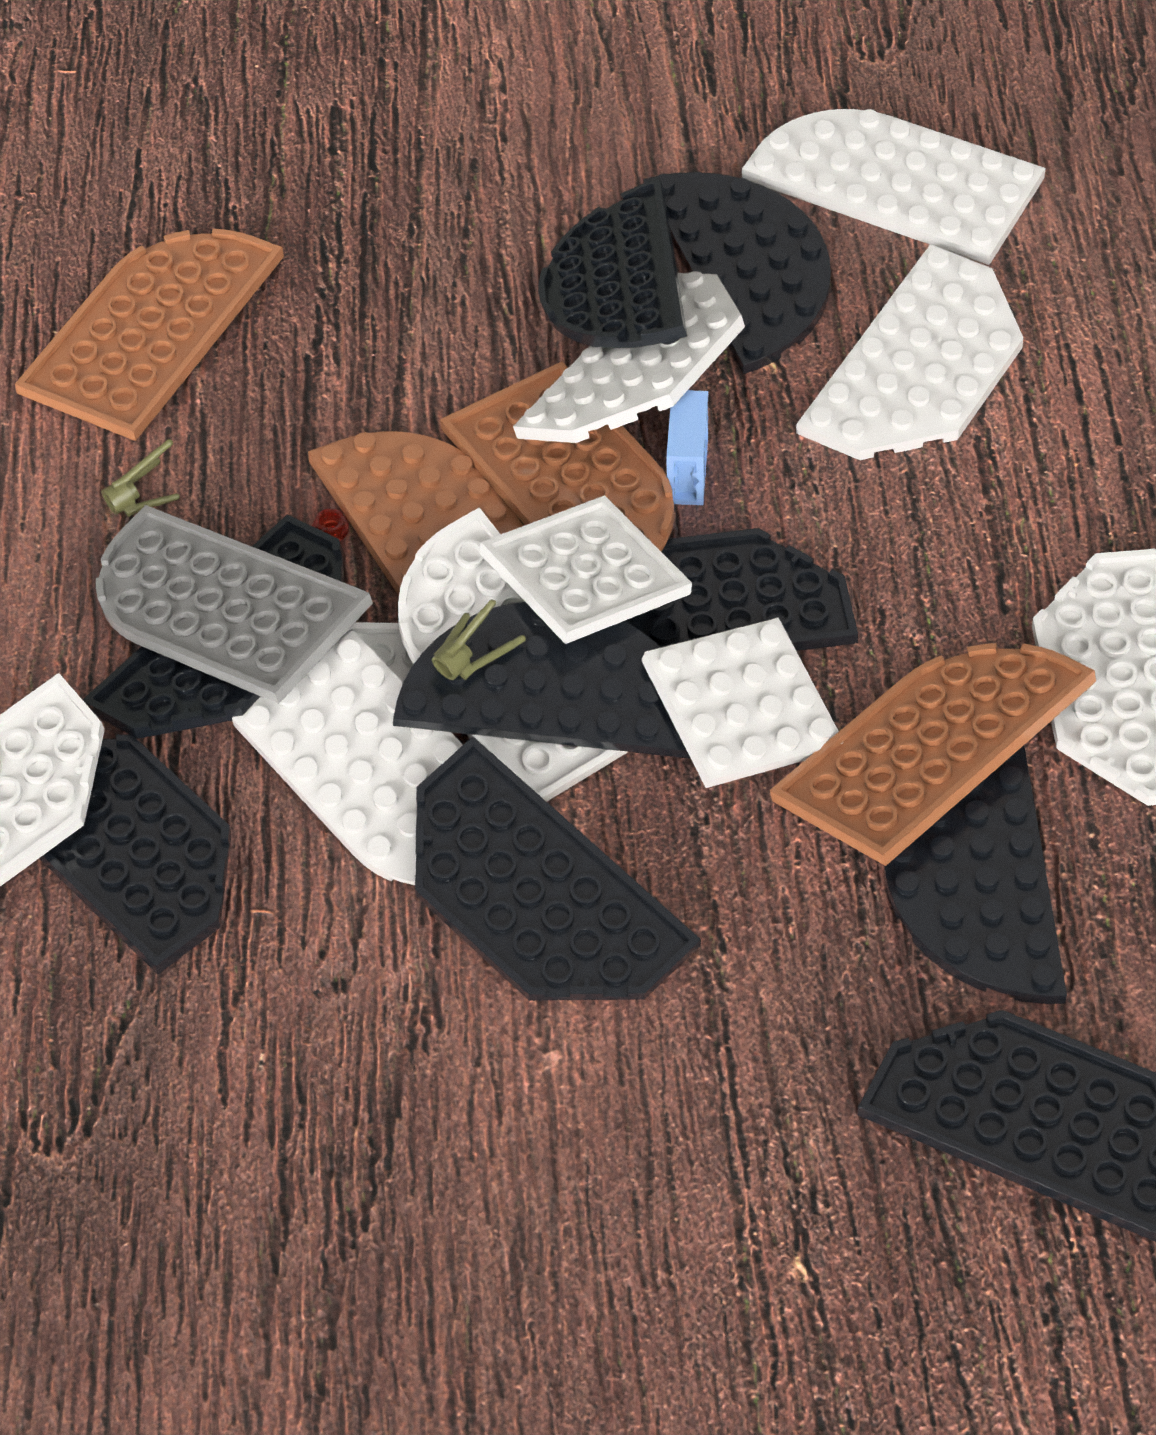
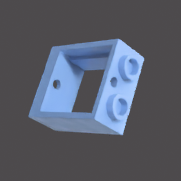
M688 390L673 407H670L667 478L672 488L674 504L704 505L708 450V391Z

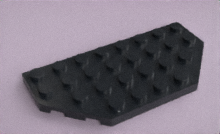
M288 514L252 546L344 582L343 549L340 540ZM141 646L91 691L83 701L97 717L140 739L232 721V717L243 716L261 696Z
M760 528L668 539L661 552L692 582L690 595L625 620V622L636 627L651 638L661 648L779 618L796 651L858 643V631L845 576L834 569L828 572L814 564V558L790 545L785 548L771 540V534Z
M117 734L116 739L102 740L84 826L39 859L154 972L160 974L221 926L231 830L227 822L133 735Z
M474 736L417 786L416 897L529 1001L645 1000L701 946V939Z
M1004 1010L986 1014V1019L966 1025L962 1021L932 1030L931 1035L912 1041L908 1037L892 1042L858 1106V1116L1156 1242V1072Z

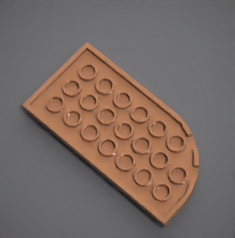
M212 229V234L190 235L189 230L175 232L163 236L164 241L146 249L142 245L110 270L15 383L17 394L136 441L283 259V247L245 233L224 229Z
M562 361L440 419L441 430L458 449L472 459L476 469L524 525L605 495L660 551L666 545L674 523V502L669 479L660 465L623 425L610 430L607 424L599 429L588 431L590 438L577 443L517 439L513 426L520 420L525 411L531 408L544 394V391L550 388L562 375L563 371L568 368Z
M364 432L308 451L309 463L398 595L404 575H406L413 563L415 554L425 542L441 529L477 508L483 511L500 534L524 526L516 514L476 469L472 459L466 456L460 449L439 439L410 432Z
M997 643L981 644L967 647L968 653L946 660L940 655L925 662L904 676L828 740L820 750L814 752L770 789L772 801L886 866L1096 682L1095 670L1053 650L1028 644H1022L1020 649H997Z

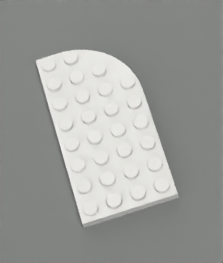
M871 109L826 110L791 120L770 133L760 143L742 168V178L912 239L935 245L990 265L1045 177L1044 167Z
M480 508L449 524L426 541L415 554L413 563L403 577L398 600V622L404 647L413 664L435 639L456 625L464 613H469L470 617L479 613L491 599L496 601L494 608L506 604L525 602L480 554V544L482 541L501 535ZM467 734L469 738L474 736L546 802L628 753L625 751Z
M352 630L333 645L279 704L260 697L243 716L232 717V721L237 730L364 866L391 882L395 879L403 883L415 885L417 786L463 744L451 732L393 726L396 701L403 682Z

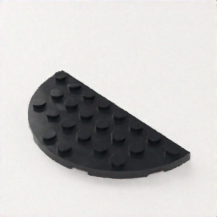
M687 172L660 174L643 179V183L656 178L661 180L664 188L672 243L688 273L697 271L702 274H717L739 310L745 327L728 347L743 374L758 370L781 358L783 351L790 348L794 343L800 344L812 332L826 308L830 292L831 266L828 250L821 233L812 220L799 207L784 196L763 185L751 182L745 178L729 175Z
M656 178L621 193L622 200L606 209L599 206L574 225L551 251L553 259L548 267L542 268L538 282V294L549 322L564 336L592 347L635 348L660 343L669 345L677 342L680 338L687 337L664 188L660 178Z
M517 602L493 608L465 642L472 651L473 656L470 658V663L520 635L526 637L525 642L477 669L466 680L460 675L454 680H450L443 676L432 663L434 653L443 645L455 625L435 639L411 667L402 684L393 716V726L691 759L641 661L646 651L661 648L659 645L625 621L565 644L526 602ZM477 614L470 617L462 632L466 629V627L470 624V622L475 618Z
M1023 745L889 864L883 865L884 881L894 914L897 919H901L903 925L912 935L913 943L945 972L981 991L986 992L988 988L1000 993L1013 995L1016 1001L1038 1004H1066L1067 992L1025 746Z

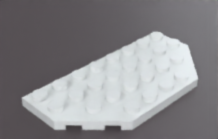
M930 244L798 421L796 434L858 460L873 458L874 452L893 449L894 453L921 448L923 447V442L942 439L943 443L958 440L1023 347L1022 333L993 269Z
M697 271L677 273L687 337L680 338L677 342L669 345L660 343L635 348H603L590 345L582 351L576 361L563 371L557 381L544 391L539 400L531 408L527 409L520 420L513 426L517 439L577 443L590 438L588 431L599 429L607 424L610 430L638 420V412L647 411L654 406H657L659 411L673 407L745 327L739 310L718 275L702 274Z
M1156 549L1095 553L1086 563V568L1077 577L1073 576L1057 592L1055 600L1045 610L1041 609L1033 617L1032 631L1036 646L1058 652L1095 670L1096 682L1051 721L1056 749L1147 806L1156 805Z
M59 673L0 714V886L84 826L105 729L98 717Z

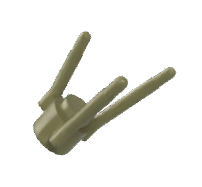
M171 439L157 447L121 478L101 490L106 504L115 515L124 511L130 517L139 512L145 505L153 508L179 500V494L175 493L135 503V500L140 495L134 483L160 464L161 461L158 457L173 445Z
M489 600L462 632L470 619V614L464 613L443 645L434 653L432 663L446 678L454 680L460 675L466 680L477 669L526 641V637L520 635L470 663V658L473 654L465 642L496 605L495 600Z

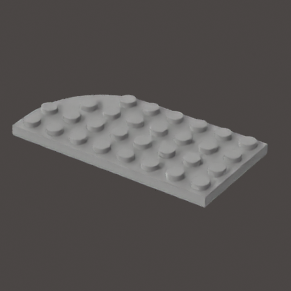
M147 505L110 542L101 557L103 566L99 578H96V593L103 613L110 625L120 635L135 644L277 704L292 691L373 604L370 593Z

